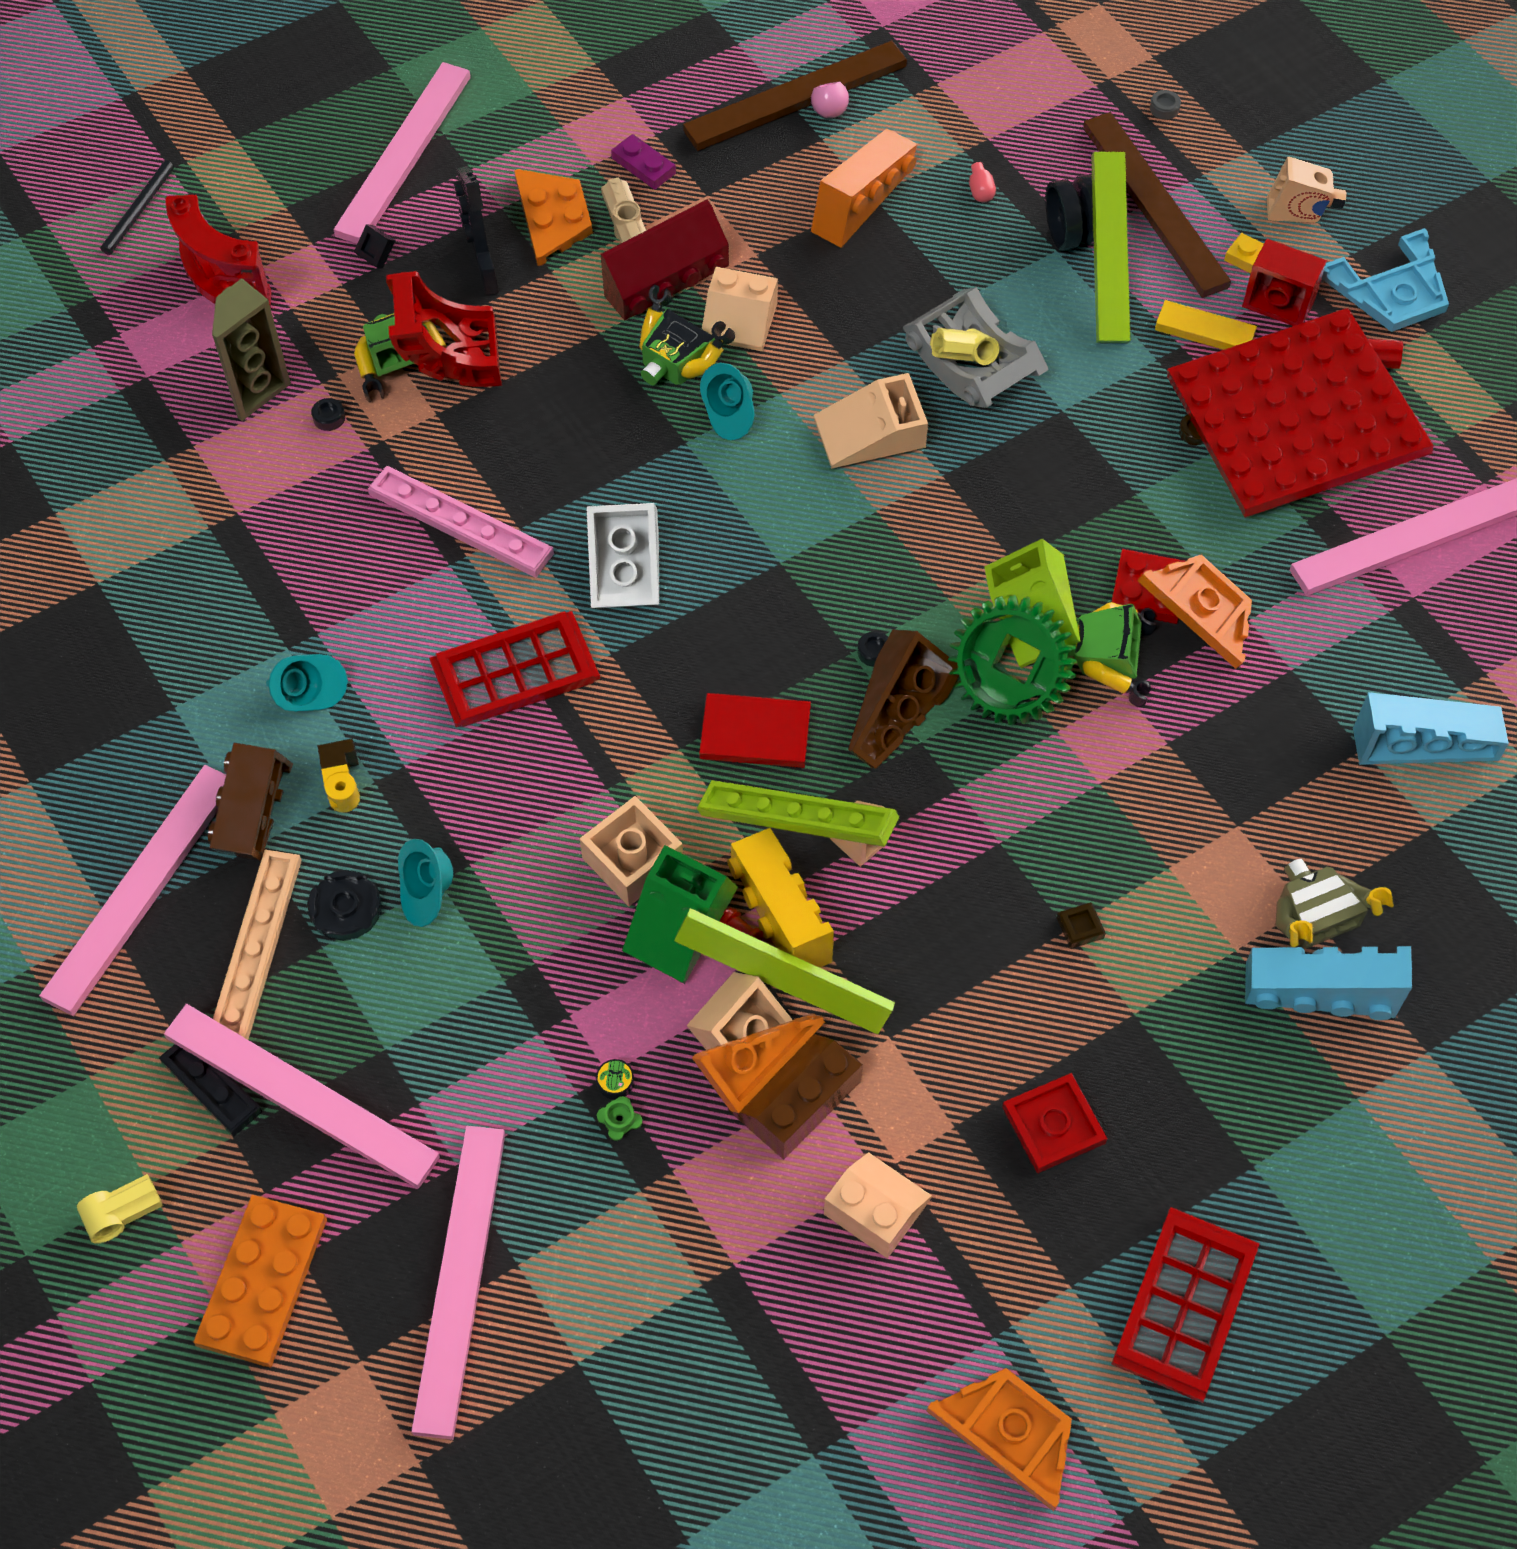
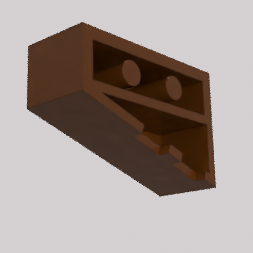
M233 743L232 751L227 753L224 761V771L226 773L224 786L218 789L216 796V806L218 807L216 821L210 824L208 830L209 848L220 854L261 861L274 820L270 818L274 801L281 802L284 793L278 787L283 772H291L292 762L275 749Z

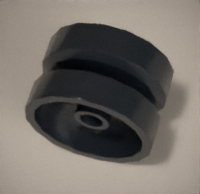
M1092 174L1077 176L1073 184L1068 179L1049 182L1046 187L1045 208L1050 234L1056 247L1059 250L1078 248L1081 241L1086 245H1093Z

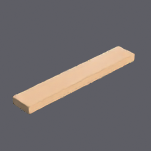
M264 850L213 1016V1020L247 1040L251 1033L301 865V857L297 854Z

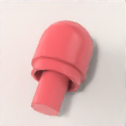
M976 162L971 165L973 174L969 178V186L973 198L978 202L986 203L995 196L996 187L990 172L984 170L981 162Z

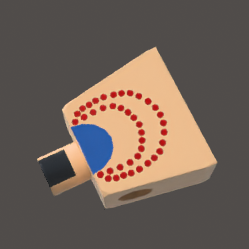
M1287 157L1267 195L1268 220L1318 222L1326 207L1343 208L1346 201V191L1334 189L1333 173L1330 169Z

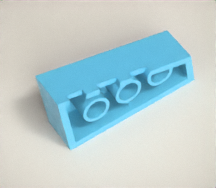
M1368 692L1353 727L1359 765L1499 761L1509 744L1501 707Z
M1397 946V953H1378V947H1362V952L1355 954H1342L1338 951V947H1323V949H1318L1312 954H1305V950L1302 947L1252 948L1246 961L1245 1004H1253L1261 1009L1284 1007L1293 1008L1300 1013L1325 1011L1339 1017L1356 1014L1366 1015L1374 1020H1388L1396 1017L1412 989L1411 946Z

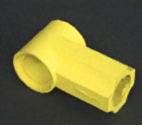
M938 328L935 333H932L930 346L932 348V355L937 358L975 361L981 365H989L995 361L999 354L997 340L976 329L964 331Z
M146 1174L112 1192L99 1191L86 1196L77 1204V1210L91 1242L103 1243L122 1233L125 1229L124 1225L163 1205L149 1175Z

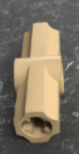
M619 177L609 179L601 187V192L614 224L615 236L623 243L646 231L641 219L640 206L634 201L627 181L620 180Z

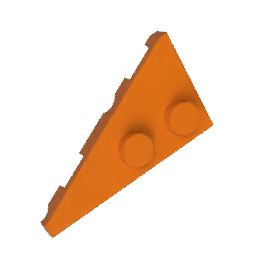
M812 1013L696 1053L692 1059L729 1110L740 1113L825 1021L821 1016H816V1014Z

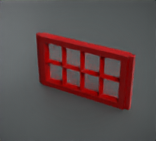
M563 611L436 653V656L429 658L455 727H465L592 684L600 679V674L573 611Z
M1170 1207L1111 1365L1203 1403L1260 1243Z

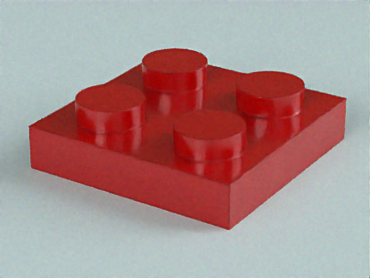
M1122 549L1111 602L1120 605L1133 604L1138 613L1145 608H1151L1156 615L1154 620L1177 624L1178 617L1137 580L1146 571L1152 570L1154 572L1164 569L1168 564L1185 561Z
M1072 1073L1003 1102L1002 1108L1037 1174L1106 1144L1107 1137Z

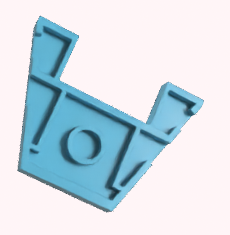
M1425 228L1401 236L1398 246L1410 263L1361 280L1345 257L1326 263L1322 280L1391 332L1445 313L1449 305L1441 275L1437 273L1435 268V255L1433 249L1429 248V235Z

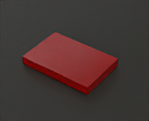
M707 693L699 752L700 759L805 768L811 701Z

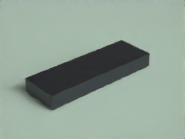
M174 1044L159 1057L160 1062L232 1137L236 1136L262 1113L261 1107L230 1076L178 1045Z

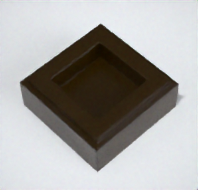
M1092 902L1058 912L1057 914L1058 923L1070 949L1104 939L1106 933Z

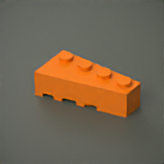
M886 128L820 180L811 232L842 248L904 177L913 171L917 161L915 157L917 144Z

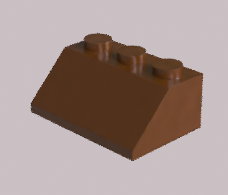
M814 1034L740 1113L732 1112L729 1108L728 1111L784 1160L861 1082L863 1064L835 1040Z

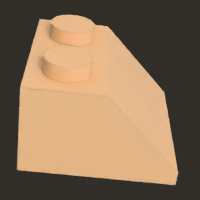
M716 267L708 289L702 329L712 335L713 325L718 321H722L726 324V328L721 336L725 334L728 328L735 332L734 341L726 345L763 351L777 307L778 278Z
M733 972L687 1024V1027L703 1047L708 1050L792 1021V1018L759 977Z
M868 1152L847 1168L826 1196L824 1215L888 1259L931 1200L932 1195Z

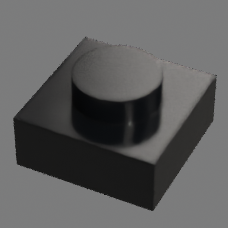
M366 224L354 253L374 267L383 268L396 240L376 226Z

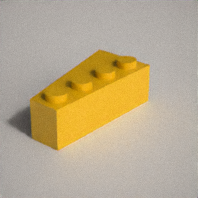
M771 828L731 843V858L727 859L730 872L734 879H741L745 887L742 889L748 907L750 909L756 908L760 916L758 925L764 933V938L768 939L771 937L776 948L819 968L832 963L834 930L829 922L822 923L819 915L821 913L820 907L815 899L807 901L805 885L799 873L790 874L789 871L792 870L790 859Z

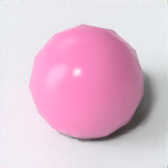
M841 82L818 86L813 89L811 95V104L814 111L819 116L827 119L842 115L849 103L848 91Z

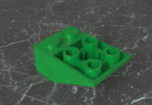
M664 845L646 877L622 951L685 984L701 956V953L674 941L689 909L691 908L720 921L738 886L727 876Z

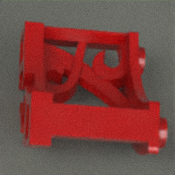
M197 195L166 196L167 216L174 233L179 239L181 261L187 277L194 283L196 290L215 304L218 295L242 278L268 299L271 308L272 292L270 284L267 283L258 242L232 238L215 230L203 218L199 209ZM242 270H252V273L241 272V271H242Z
M417 271L386 275V283L393 294L395 325L388 326L389 338L403 360L406 362L408 360L418 365L419 372L440 381L447 377L459 380L460 385L502 386L497 325L492 306H471L446 300L432 292L424 284ZM433 322L435 325L440 326L455 343L450 344L446 348L433 340L422 323ZM482 332L489 333L488 340L473 341ZM490 347V356H485L482 350Z

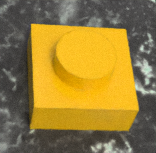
M1240 233L1227 250L1224 261L1251 274L1252 266L1264 243Z

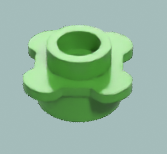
M618 1097L616 1100L608 1103L605 1108L599 1109L597 1113L598 1121L605 1124L609 1130V1137L615 1141L621 1140L629 1130L638 1129L642 1125L641 1115L634 1112L631 1101L627 1097ZM622 1116L623 1120L617 1121L616 1117Z

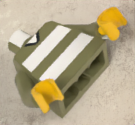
M1297 859L1284 868L1291 882L1284 886L1280 899L1277 901L1275 925L1290 939L1291 947L1307 949L1360 927L1368 912L1367 908H1371L1375 916L1381 915L1383 913L1382 905L1394 906L1392 893L1386 887H1379L1373 890L1363 887L1343 875H1338L1331 867H1325L1311 873L1305 861Z

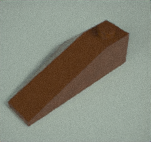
M892 629L876 659L848 750L868 766L876 769L903 742V737L914 726H919L926 719L925 715L935 705H940L949 696L959 675H950L949 673L958 668L957 663L948 661L949 656L918 631Z

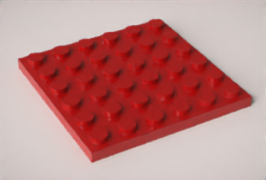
M1349 308L1167 369V378L1187 414L1190 415L1194 427L1245 518L1433 454L1434 445Z

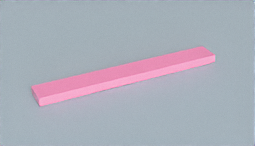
M442 62L333 229L335 237L357 244L366 224L376 226L470 80V70Z
M1517 478L1292 563L1289 571L1304 594L1308 596L1517 516Z
M207 765L202 767L39 995L44 1002L72 1016L75 1015L218 812L216 796L218 789L224 786L226 774Z
M188 1004L183 1007L164 1033L165 1038L417 1189L420 1188L440 1158L438 1152Z
M466 1126L412 1426V1434L414 1436L454 1439L505 1140L504 1129Z

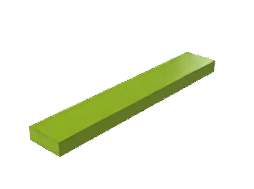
M1093 152L1091 162L1096 343L1130 342L1125 152Z
M711 780L697 807L701 816L882 847L886 846L899 819L895 809Z
M691 908L674 940L742 973L757 976L766 984L877 1035L893 1011L895 1002Z

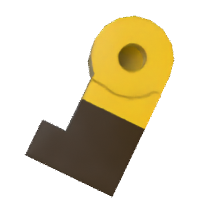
M353 738L317 745L324 788L330 806L340 813L352 811L360 801L356 782L350 773V767L359 765Z

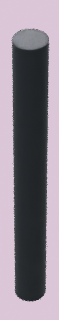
M163 161L101 245L100 249L107 255L113 253L173 171L174 166L171 162Z

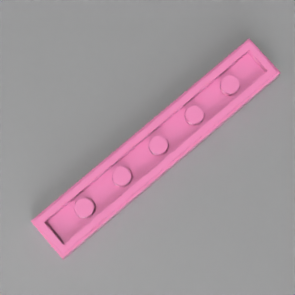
M387 465L368 488L370 496L535 578L554 555L553 547Z

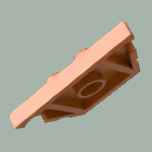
M521 169L514 170L537 266L547 263L546 257L559 250L562 253L572 247L573 243L582 241L593 234L592 223L579 179Z
M1198 555L1189 558L1185 562L1168 564L1164 569L1154 572L1152 570L1146 571L1137 580L1235 669L1245 661L1246 655L1242 654L1243 640L1248 637L1249 624L1247 619L1251 614L1252 600L1204 556Z
M1007 1368L988 1376L986 1380L980 1383L974 1382L961 1388L960 1392L941 1401L935 1400L927 1407V1412L1054 1512L1060 1499V1488L1072 1418Z

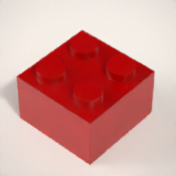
M1266 239L1252 266L1242 307L1292 326L1304 323L1315 302L1327 260Z

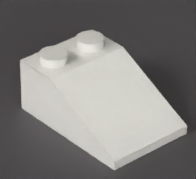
M655 504L588 506L587 529L591 608L659 605L658 513Z

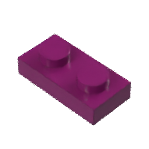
M631 134L611 150V156L614 161L654 190L676 174V165L634 134Z

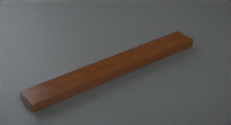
M891 40L683 124V131L696 150L699 151L812 105L811 95L813 89L818 86L841 82L847 90H850L906 67L907 58Z
M1108 112L1085 120L1083 129L1099 152H1125L1127 192L1199 295L1204 298L1230 288L1231 280L1114 115Z

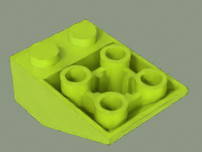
M1040 539L984 566L989 595L994 607V599L1000 596L1003 597L1006 605L1009 596L1016 595L1018 605H1020L1023 598L1030 597V608L1036 603L1042 602V614L1053 609L1055 612L1051 621L1053 623L1060 620L1064 621L1062 627L1058 630L1061 634L1064 632H1071L1072 634L1068 639L1064 640L1065 645H1074L1081 642L1064 555L1044 539ZM1013 615L1002 616L999 619L1009 618ZM1011 636L1009 644L1019 667L1023 668L1036 662L1040 650Z

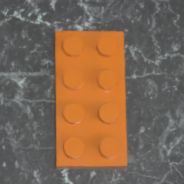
M251 1195L193 1343L196 1347L269 1368L272 1367L327 1222L325 1214Z

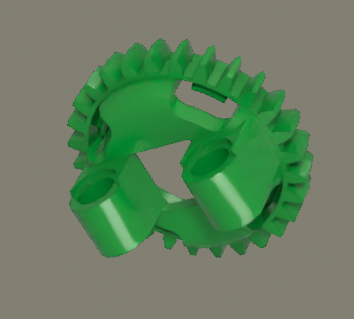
M1016 595L1008 597L1006 605L1003 597L1000 596L994 599L995 608L989 600L982 603L983 612L978 608H974L970 611L973 619L966 617L961 620V623L967 630L957 629L954 632L961 639V642H953L949 645L958 651V655L949 657L948 661L957 663L958 668L950 671L949 674L960 676L961 680L954 685V688L964 687L966 689L961 700L971 697L975 700L970 708L971 710H976L981 706L984 707L982 718H987L995 712V723L1002 722L1006 715L1008 725L1015 724L1018 717L1022 724H1027L1030 722V714L1034 720L1043 718L1041 708L1046 713L1053 712L1054 708L1050 701L1056 704L1062 703L1064 699L1059 693L1071 690V687L1065 681L1066 679L1075 678L1076 674L1071 672V669L1077 663V660L1068 658L1067 653L1076 649V646L1065 645L1064 640L1068 639L1072 634L1071 632L1060 633L1058 629L1062 627L1064 621L1060 620L1054 623L1051 621L1055 612L1053 609L1042 614V602H1038L1030 608V597L1023 598L1020 605H1018ZM1013 615L1009 618H1004L997 622H991L992 620L1002 616ZM1011 636L1040 650L1025 683L994 667V664L999 663ZM969 658L975 661L981 678L980 687L975 689L971 685L976 682L971 665L965 666L964 660ZM1036 695L1041 696L1037 700L1018 705V702L1021 700H1026Z

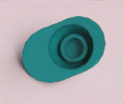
M717 363L711 365L705 370L700 382L701 396L711 425L715 432L724 439L731 441L741 439L749 432L754 421L752 385L748 378L731 364Z
M294 655L282 658L274 666L269 679L266 680V686L269 687L270 695L276 705L284 710L295 712L322 710L334 706L342 699L346 692L348 679L341 663L329 655Z
M412 839L405 842L398 856L402 911L406 919L414 926L424 927L431 924L438 916L442 896L452 884L453 867L442 848H432L423 840Z

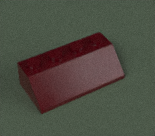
M708 199L601 253L604 297L625 321L653 306L654 302L649 297V290L652 286H659V293L657 294V300L663 298L666 289L670 291L672 296L714 274L716 267L725 268L729 266V244Z

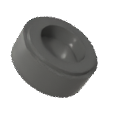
M1157 91L1151 97L1150 112L1159 119H1172L1179 113L1181 99L1172 91Z

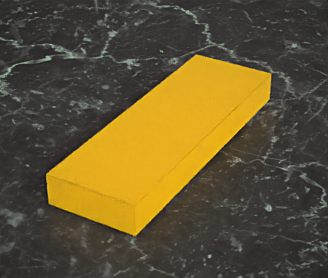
M1167 300L1164 301L1155 326L1156 331L1222 350L1253 340L1257 328L1256 325Z

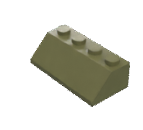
M241 278L216 297L212 336L237 417L243 421L288 387L291 382L269 301Z

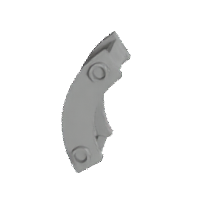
M977 287L959 291L952 298L903 326L908 346L913 351L918 352L929 369L954 394L971 406L988 408L992 405L991 398L1028 375L1040 376L1049 370L1035 341L1023 339L1011 331L1005 334L997 327L1000 321L990 310ZM958 305L959 310L952 320L945 312ZM936 318L946 329L964 331L976 329L995 338L999 344V354L997 356L999 364L994 361L988 367L970 368L957 365L956 359L933 356L930 346L931 337L924 325ZM934 325V326H933V333H935L938 328H942V327H941V326H938V325Z

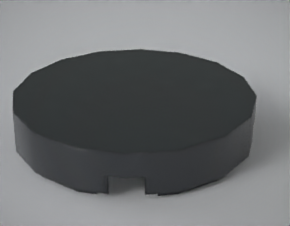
M349 870L333 872L325 876L324 881L320 882L318 886L316 884L313 887L307 902L310 920L317 931L329 939L340 941L356 939L369 932L379 920L382 909L380 894L376 885L364 874Z

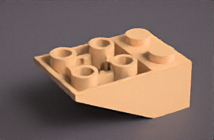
M909 373L878 379L814 414V421L831 469L926 448L928 422Z

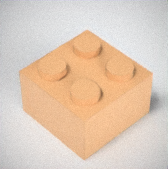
M636 796L579 838L582 859L628 907L640 898L646 877L664 845L683 854V844Z

